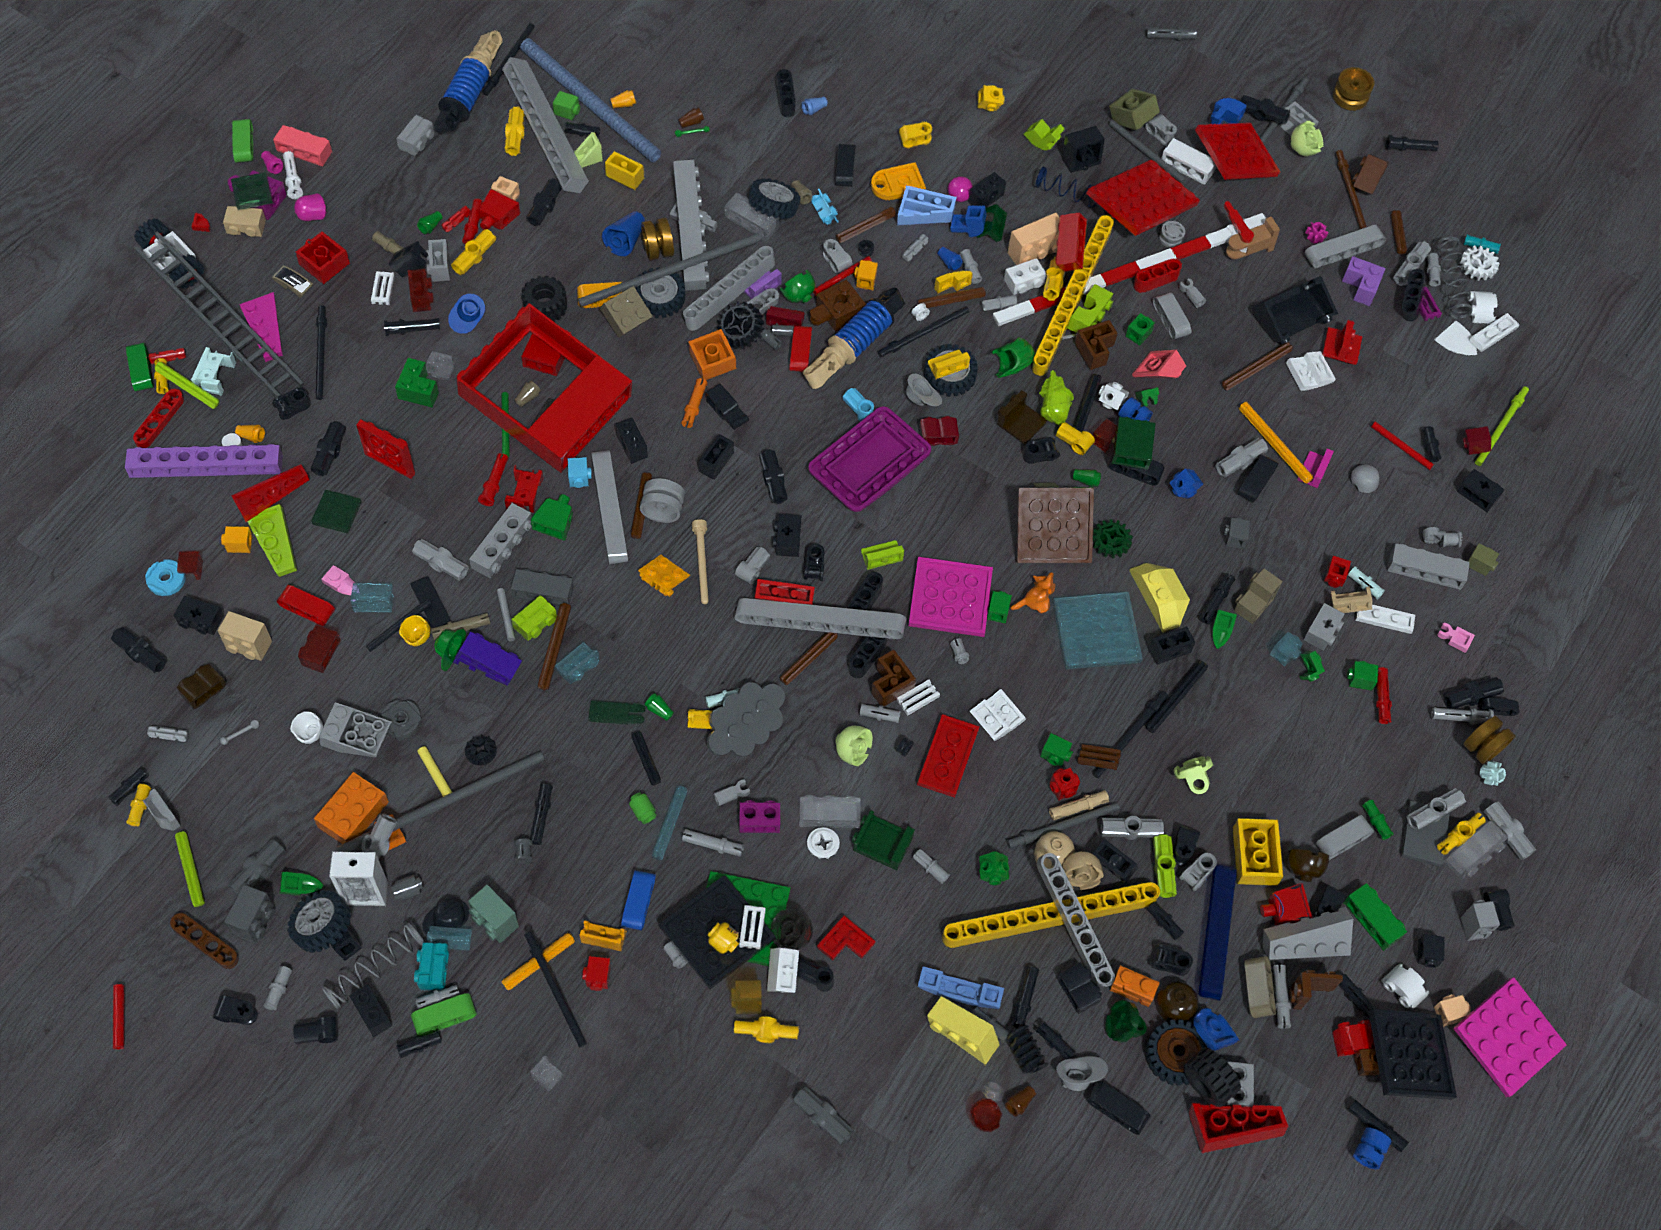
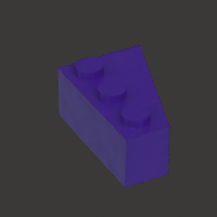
M470 631L453 663L457 665L459 662L470 666L469 670L474 672L476 669L486 673V677L508 686L522 660L516 654L502 650L500 645L488 642L481 634Z

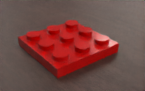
M360 419L356 426L365 455L412 479L415 471L407 442L401 438H395L386 430L382 431L376 428L371 422H365Z

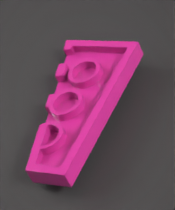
M274 292L239 304L249 327L278 357L283 356ZM267 352L263 354L265 362L273 360Z

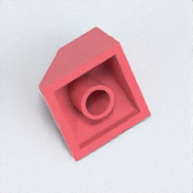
M1177 350L1151 351L1132 376L1139 378H1177L1182 374L1186 364Z

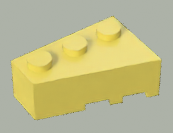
M942 996L927 1015L931 1029L937 1033H942L985 1065L1000 1045L993 1025Z

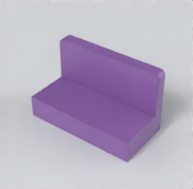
M778 269L772 273L768 271L748 287L744 293L753 299L768 288H777L781 285L782 273Z

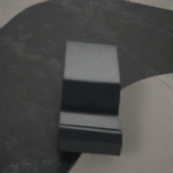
M721 383L706 392V402L721 419L726 420L730 424L732 429L735 430L749 421L748 416L739 408L737 401Z

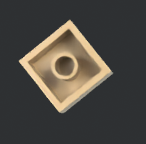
M228 611L218 629V633L227 651L234 654H243L250 660L257 659L262 661L272 643L264 623Z

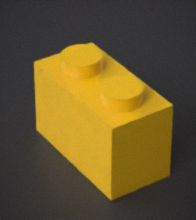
M615 151L605 162L606 176L636 190L644 180L643 165Z

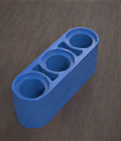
M635 870L622 917V927L643 930L656 874Z

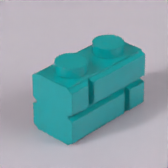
M422 943V949L417 951V962H420L419 970H415L414 982L417 983L419 989L438 991L445 989L450 951L448 944Z

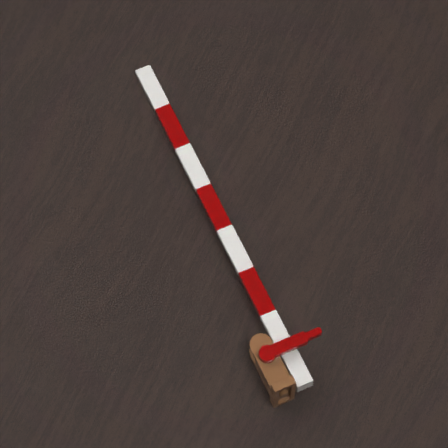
M1227 201L1224 203V208L1233 223L1228 225L1227 228L1090 278L1083 295L1089 293L1094 284L1104 288L1134 277L1139 270L1173 258L1180 260L1226 242L1229 244L1226 254L1231 259H1239L1263 249L1268 253L1274 250L1280 229L1272 216L1265 218L1263 213L1243 220L1238 211ZM1067 286L1061 288L1059 297L1055 300L1049 301L1044 295L995 312L993 313V318L997 325L1000 326L1058 305Z

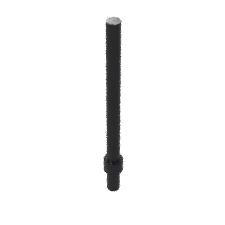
M528 24L494 75L490 76L487 81L488 84L482 91L484 95L487 96L497 86L499 78L504 73L503 67L510 57H515L522 42L528 38L535 28L534 24Z
M323 305L318 306V317L316 318L318 329L315 398L317 400L323 399L325 327H327L326 307Z
M965 306L899 341L895 340L889 343V346L878 351L879 356L883 357L891 352L895 353L901 347L969 313L968 307Z
M1162 691L1155 700L1148 704L1147 710L1114 749L1121 750L1122 752L1149 718L1161 708L1160 705L1168 697L1166 692ZM1098 767L1093 772V776L1099 779L1107 768Z
M532 931L527 932L524 936L531 948L529 951L533 959H536L579 1048L587 1045L544 958V951L541 945H538Z

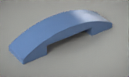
M924 966L918 983L919 988L937 996L972 1006L991 1009L1000 1008L1004 992L1002 987L987 983L983 985L943 975L942 971Z

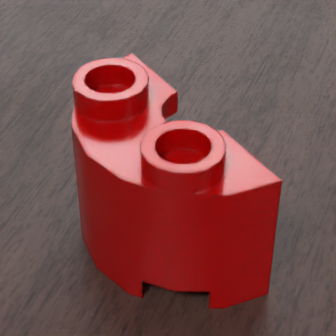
M1363 1020L1355 1025H1351L1350 1022L1338 1024V1029L1332 1032L1338 1057L1353 1055L1359 1050L1375 1049L1370 1020Z

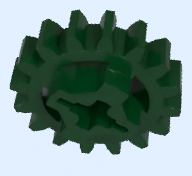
M1110 519L1109 523L1103 520L1101 525H1096V528L1093 530V548H1099L1098 554L1104 552V557H1107L1109 554L1112 559H1114L1116 554L1119 557H1122L1123 553L1127 554L1128 549L1131 548L1133 536L1130 535V529H1125L1126 524L1119 525V520L1113 523L1112 519Z

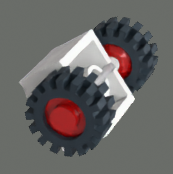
M149 219L147 223H142L143 226L138 227L139 230H136V235H134L135 241L143 248V252L148 258L164 248L155 237V232L158 231L199 275L204 273V267L196 259L195 254L173 231L170 233L169 229L159 219ZM168 252L155 261L154 264L160 270H163L177 259ZM180 264L166 276L173 283L187 274L188 271ZM192 277L179 286V288H188L189 285L192 286L194 282L197 283L198 281Z

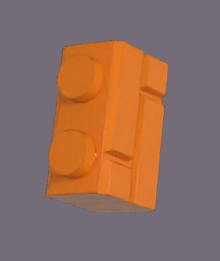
M1120 966L1110 991L1149 1007L1159 982Z

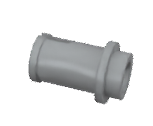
M958 638L956 639L958 646L955 640L951 641L950 645L955 654V661L958 664H964L969 661V653L966 652L962 639Z
M671 942L664 946L663 950L672 960L673 967L680 969L687 964V961Z

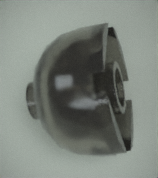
M794 908L780 911L774 917L771 924V930H773V934L776 936L773 942L780 948L800 950L810 942L813 935L811 919L804 912Z

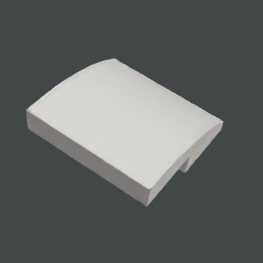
M1321 351L1308 352L1304 357L1289 358L1286 362L1300 391L1321 387L1336 380Z
M1002 689L988 700L984 699L970 711L994 741L1003 737L1026 720L1025 716Z

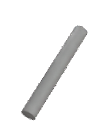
M504 588L497 589L507 640L514 641L515 635Z

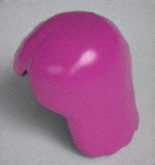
M315 193L301 196L295 202V213L300 220L312 221L325 218L326 205L320 194Z

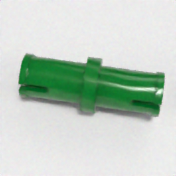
M1374 800L1365 802L1362 807L1371 819V825L1375 826L1382 840L1393 836L1394 833L1385 821V815L1380 813Z

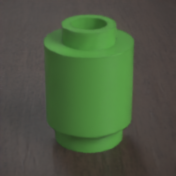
M637 793L631 797L629 806L638 821L646 824L656 818V809L647 794Z

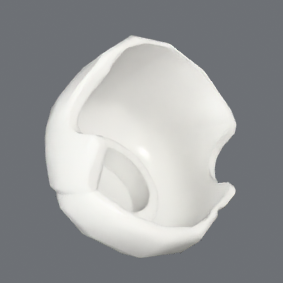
M304 711L297 714L292 720L290 729L298 741L311 744L319 739L323 723L314 713Z

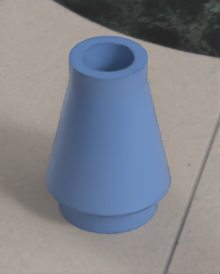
M825 97L808 98L802 102V110L806 115H812L827 106Z

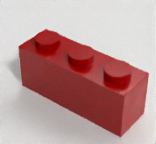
M1080 213L1060 215V222L1058 223L1059 236L1057 239L1058 248L1055 262L1063 271L1083 269L1087 219Z
M757 579L755 599L812 605L815 587Z

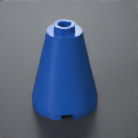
M634 211L607 226L602 232L604 245L606 247L609 246L612 249L611 252L615 255H629L641 234V223L645 222L644 216Z

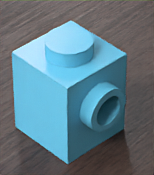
M587 457L568 458L570 487L581 488L588 486V479H592L591 468L587 466Z

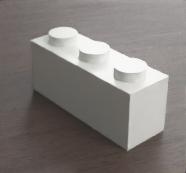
M1174 138L1162 155V160L1167 164L1173 165L1177 171L1204 185L1216 168V164L1211 157Z

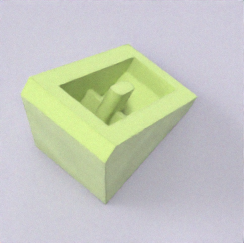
M592 132L574 152L582 168L602 161L601 144L596 134Z

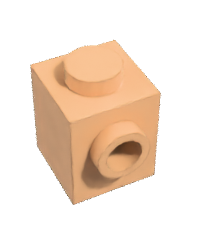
M1454 994L1443 998V1001H1440L1434 1007L1436 1014L1442 1017L1443 1027L1461 1022L1471 1012L1470 1005L1465 1001L1463 995L1457 997Z

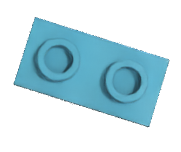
M818 189L820 194L812 196L811 202L822 222L829 225L835 219L838 223L839 221L836 218L838 213L833 205L831 207L829 205V202H831L830 198L826 193L823 194Z

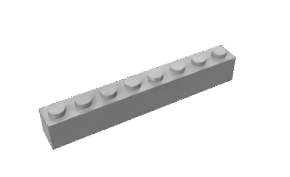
M694 160L673 161L682 260L706 251V242L702 241V236H705L704 226H700V222L703 221V212L699 211L702 201L701 196L697 195V192H700V181H696V177H699L698 166L694 165ZM707 261L683 270L685 291L706 289V282H709V272L705 271V267H708Z

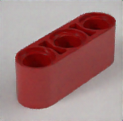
M1173 258L1139 270L1136 273L1133 284L1134 289L1137 292L1143 293L1176 281L1179 278L1182 263L1178 259Z
M794 325L790 371L803 372L808 367L812 327Z
M287 585L277 599V603L282 608L321 626H325L335 611L334 606L327 601L292 585Z

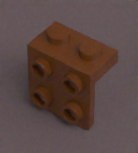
M1313 970L1302 972L1291 985V990L1289 991V1001L1292 1002L1293 1009L1301 1010L1312 998L1311 990L1334 991L1343 981V976L1337 975L1336 972H1325L1324 974L1316 973Z

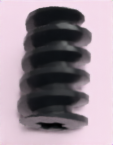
M1028 1025L1016 1029L1007 1037V1042L1012 1043L1010 1046L1011 1050L1016 1051L1014 1053L1015 1058H1020L1018 1064L1024 1066L1022 1068L1024 1074L1035 1073L1048 1066V1063H1041L1045 1056L1037 1055L1041 1048H1033L1037 1040H1029L1033 1032H1025L1029 1027Z

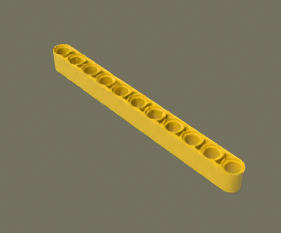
M1104 215L1098 219L1084 250L1083 269L1074 271L1040 343L1032 365V371L1036 375L1046 374L1068 328L1070 318L1076 311L1111 235L1114 221L1110 216Z
M1148 882L1077 898L1087 919H1093L1149 907L1153 902L1157 901L1160 889L1155 883ZM1145 892H1151L1154 897H1148ZM1125 896H1131L1134 901H1128ZM1070 899L1062 900L1063 905L1068 907ZM1106 900H1112L1115 905H1108ZM1052 902L948 924L944 929L942 941L945 946L955 948L1064 925V922L1055 903ZM1086 904H1092L1095 909L1087 908ZM1047 912H1053L1056 917H1049ZM1072 915V923L1080 921L1077 915ZM1033 916L1037 921L1030 922L1027 917ZM1013 920L1017 925L1010 926L1007 921ZM993 924L997 930H990L987 925ZM967 929H975L977 934L972 935L968 933ZM955 933L957 938L951 939L947 934Z

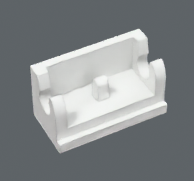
M784 948L770 950L767 991L795 993L799 950Z

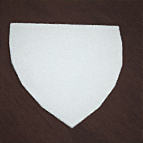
M1457 321L1435 339L1440 345L1455 353L1477 355V348L1469 341L1472 337L1471 334Z

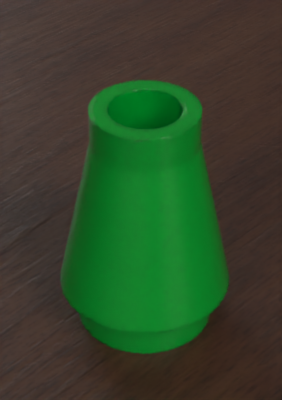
M435 211L420 218L417 227L423 234L431 233L443 219V216L439 211Z
M1075 469L1073 480H1077L1090 487H1098L1101 473L1097 472V470Z
M655 693L644 704L648 707L647 710L666 721L674 714L663 698Z

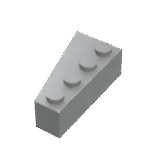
M1344 907L1334 913H1321V916L1312 919L1307 917L1297 923L1290 924L1289 922L1266 928L1263 931L1262 948L1269 960L1350 956L1353 917L1347 908Z

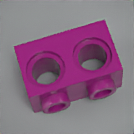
M751 800L740 803V833H780V803L775 801L756 803ZM748 813L755 815L753 818L745 817ZM770 813L775 815V817L769 819L765 815Z

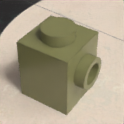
M1479 543L1468 560L1470 562L1469 568L1486 576L1490 570L1494 571L1499 562L1496 559L1499 553Z

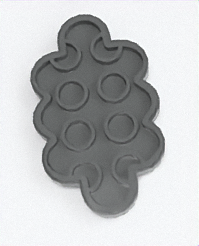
M750 682L742 685L738 690V694H731L726 697L723 707L713 710L710 714L709 722L714 731L707 738L709 751L718 756L725 755L731 751L736 756L744 757L752 753L755 745L765 743L769 738L770 732L779 729L782 725L783 716L779 708L785 701L783 689L776 684H769L761 688L758 684Z

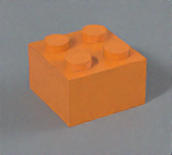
M722 329L688 341L689 353L702 380H708L736 369V357Z

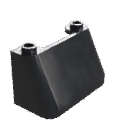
M1318 276L1251 308L1255 317L1276 343L1280 342V344L1290 341V336L1319 322L1326 324L1332 321V317L1338 314L1322 276Z

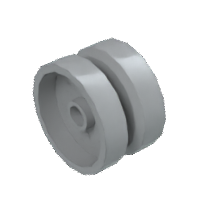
M661 478L649 480L644 487L640 511L647 518L657 522L670 523L677 521L681 515L685 490L682 486L671 480Z

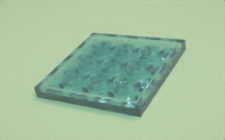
M1129 592L1054 598L1053 604L1066 669L1142 663L1143 658Z

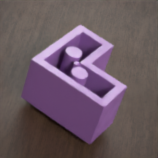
M1352 256L1342 282L1358 287L1354 301L1368 306L1371 305L1385 268Z

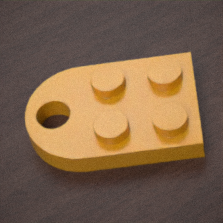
M916 162L882 169L873 175L871 181L873 193L884 200L903 198L906 185L926 190ZM881 184L884 187L878 188L876 185Z

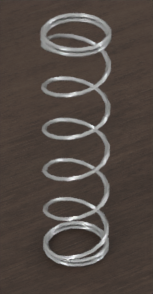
M410 923L406 924L403 930L411 951L396 939L389 937L387 943L391 955L394 959V962L388 959L381 952L377 950H371V957L375 965V968L378 972V975L362 963H355V970L362 987H364V985L358 973L356 964L363 966L377 978L381 977L373 956V952H377L391 964L395 966L397 965V961L395 959V956L392 952L389 943L390 939L397 942L408 952L413 953V949L407 937L405 927L408 929V931L417 941V943L420 946H422V943H424L423 939ZM341 974L338 976V981L346 1001L326 986L322 987L326 996L337 1009L341 1008L333 995L344 1003L348 1002L340 976L347 979L358 989H361L352 980Z

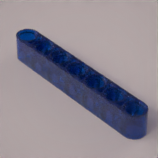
M1216 864L1213 870L1198 996L1201 998L1220 1001L1222 997L1237 872L1236 867Z

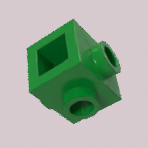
M996 851L979 856L981 880L988 882L990 885H1000L1001 882L1009 880L1008 856Z

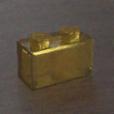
M761 980L735 981V988H731L732 1008L736 1007V1014H761Z

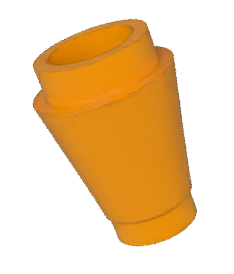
M626 90L611 98V103L614 109L633 106L632 104H636L633 91Z
M237 425L235 434L251 442L258 443L263 441L265 430L260 425Z

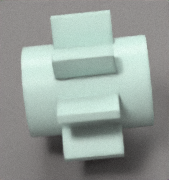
M1488 761L1487 764L1481 767L1480 776L1485 779L1484 784L1498 786V782L1504 781L1506 771L1501 768L1502 763Z

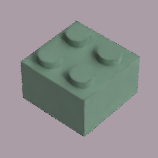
M488 885L468 901L472 920L478 926L483 925L486 929L485 933L491 940L496 939L501 943L519 927L515 912Z

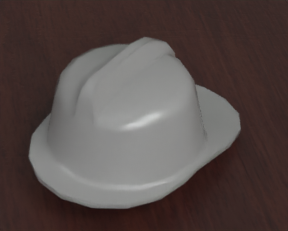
M919 374L909 375L906 394L913 403L920 406L925 404L939 406L942 404V398L923 376Z
M1094 1056L1063 1060L1057 1066V1074L1062 1079L1063 1087L1073 1091L1085 1090L1091 1082L1101 1080L1108 1072L1106 1062Z

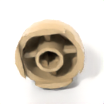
M1057 831L1047 832L1036 843L1034 850L1035 861L1037 862L1042 855L1051 853L1057 856L1063 867L1066 858L1075 853L1074 844L1064 833ZM1045 858L1043 862L1044 866L1047 869H1050L1052 867V861L1048 858Z
M1075 852L1068 856L1063 863L1062 868L1073 889V886L1080 887V890L1094 888L1101 883L1100 879L1104 876L1099 859L1089 852Z

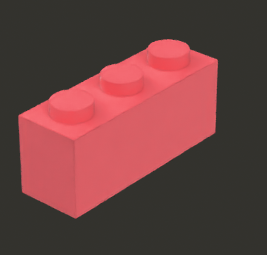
M283 125L273 139L276 151L281 153L291 151L294 153V157L320 166L325 164L332 153L329 140L297 130L294 127Z

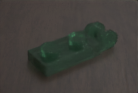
M591 701L588 719L590 722L641 724L644 723L643 716H629L630 712H645L646 707L635 703L630 705V703Z

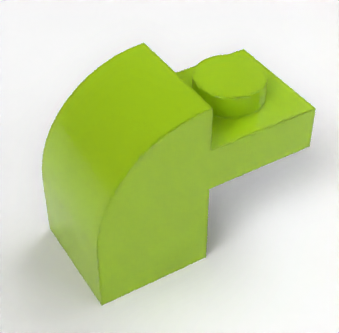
M1040 119L1033 123L1024 135L1034 146L1042 150H1050L1061 138L1060 134L1064 127L1059 124L1050 129L1045 121Z

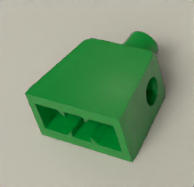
M560 494L557 501L551 498L546 499L531 518L532 530L565 541L573 518L572 507L568 505L570 498Z

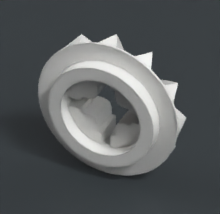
M817 828L810 833L807 839L809 851L819 859H828L835 855L840 844L837 834L829 828ZM821 837L824 842H828L826 850L821 845L818 846Z

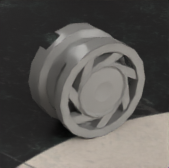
M1176 221L1165 222L1159 233V241L1162 245L1169 248L1178 246L1184 238L1185 228Z

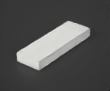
M1506 313L1473 335L1469 341L1480 352H1483L1516 330L1520 324Z
M1372 605V610L1357 611L1355 621L1412 634L1415 615Z

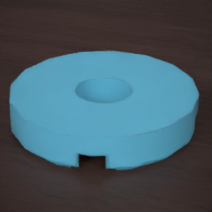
M167 559L160 563H154L148 569L145 579L151 592L160 596H169L178 592L183 587L186 581V574L179 563ZM163 575H170V578L168 580H161V577Z

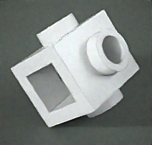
M1108 383L1100 389L1099 395L1101 396L1099 401L1103 402L1102 405L1108 409L1114 408L1119 410L1122 408L1129 392L1122 389L1123 386L1119 383Z

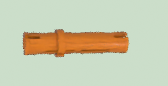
M702 378L696 380L689 404L685 407L686 413L681 422L684 427L687 421H689L687 428L693 427L695 416L699 413V405L708 384L705 379L702 385H700Z

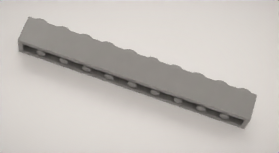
M510 57L502 70L563 190L581 193L589 181L528 62Z

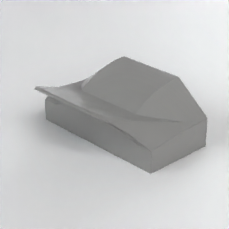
M1293 102L1284 108L1290 110V116L1287 123H1281L1280 127L1291 136L1294 129L1301 123L1311 121L1315 124L1313 127H1316L1319 121L1299 104Z
M156 789L151 790L143 802L159 826L172 831L179 828L180 824Z

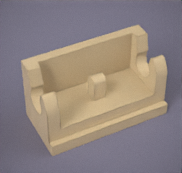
M1370 586L1366 587V590L1362 592L1336 595L1335 590L1331 591L1332 607L1342 613L1372 610Z

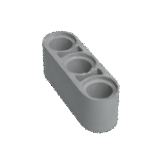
M1171 292L1153 298L1154 308L1172 339L1191 334V325Z
M1360 815L1319 839L1316 845L1322 853L1328 854L1329 860L1367 839L1374 833V830L1364 816Z

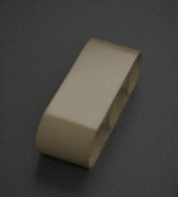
M1262 956L1246 959L1245 973L1252 1017L1260 1018L1275 1015L1276 1005L1273 980L1268 957Z

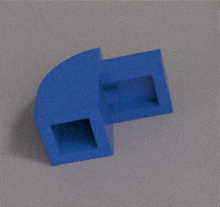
M1224 98L1217 101L1210 118L1211 124H1221L1223 121L1229 124L1239 123L1244 116L1247 105L1232 98Z
M968 206L966 215L953 214L950 227L951 232L968 233L969 237L980 235L984 230L987 216L985 206Z

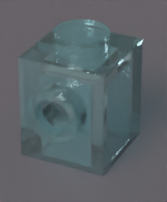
M1287 632L1274 646L1270 655L1283 666H1286L1292 659L1295 661L1302 653L1300 649L1303 643L1297 636Z

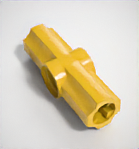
M520 107L510 109L508 123H506L505 152L510 154V156H516L520 153L521 141L524 139L523 123L525 114Z
M486 229L474 240L468 241L465 244V250L452 262V269L460 276L464 275L473 264H477L482 260V255L496 241V236Z
M1055 258L1051 260L1050 267L1046 271L1047 279L1043 291L1044 297L1049 301L1059 297L1060 290L1064 286L1063 277L1065 271L1056 265Z

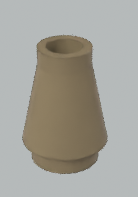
M795 180L791 187L798 191L801 197L800 203L808 204L812 200V191L799 180Z
M533 381L526 382L514 401L517 405L523 407L526 403L539 396L538 393L541 390Z

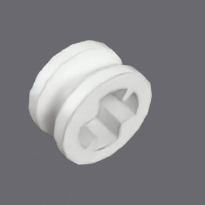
M924 303L918 304L912 310V314L917 321L925 319L930 312Z

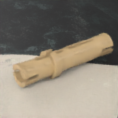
M1105 790L1092 795L1086 794L1078 800L1049 808V814L1051 819L1055 821L1062 817L1087 809L1092 810L1093 807L1108 803L1109 797Z

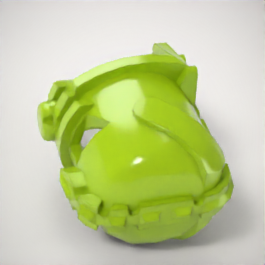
M1052 370L1050 377L1045 380L1041 392H1039L1043 398L1040 413L1047 421L1062 425L1068 417L1074 395L1065 387L1063 378L1056 376V372Z

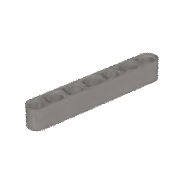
M770 246L759 248L689 305L683 312L686 328L693 331L699 329L775 266L773 248Z
M610 450L591 452L609 564L628 562Z
M1051 853L1042 855L1037 860V868L1084 965L1091 973L1092 982L1099 987L1110 986L1114 982V972L1059 859ZM1045 858H1048L1052 861V867L1050 869H1047L1044 866L1043 862ZM1054 877H1058L1061 880L1059 888L1053 885ZM1063 896H1067L1070 899L1068 907L1062 903ZM1072 915L1079 917L1080 921L1077 926L1071 922ZM1083 933L1089 938V942L1086 945L1080 940ZM1092 952L1098 956L1096 964L1090 961V954ZM1102 971L1107 975L1105 983L1099 980V974Z

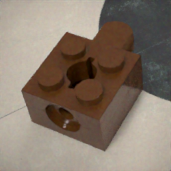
M846 279L817 294L816 307L810 310V321L816 326L828 322L834 331H837L844 327L848 321L866 306V303Z

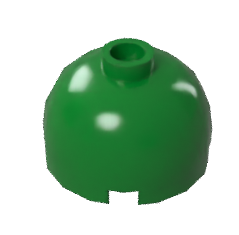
M805 270L807 274L799 273L786 282L784 290L782 287L780 288V292L788 301L792 303H799L801 301L806 303L812 299L811 294L815 291L816 284L809 270Z

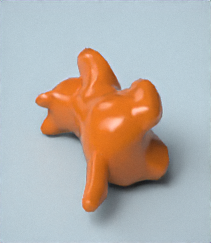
M1049 573L1048 576L1037 577L1034 575L1035 586L1028 591L1025 598L1012 605L1010 609L1016 610L1027 605L1039 613L1047 612L1050 608L1048 596L1055 591L1053 573Z

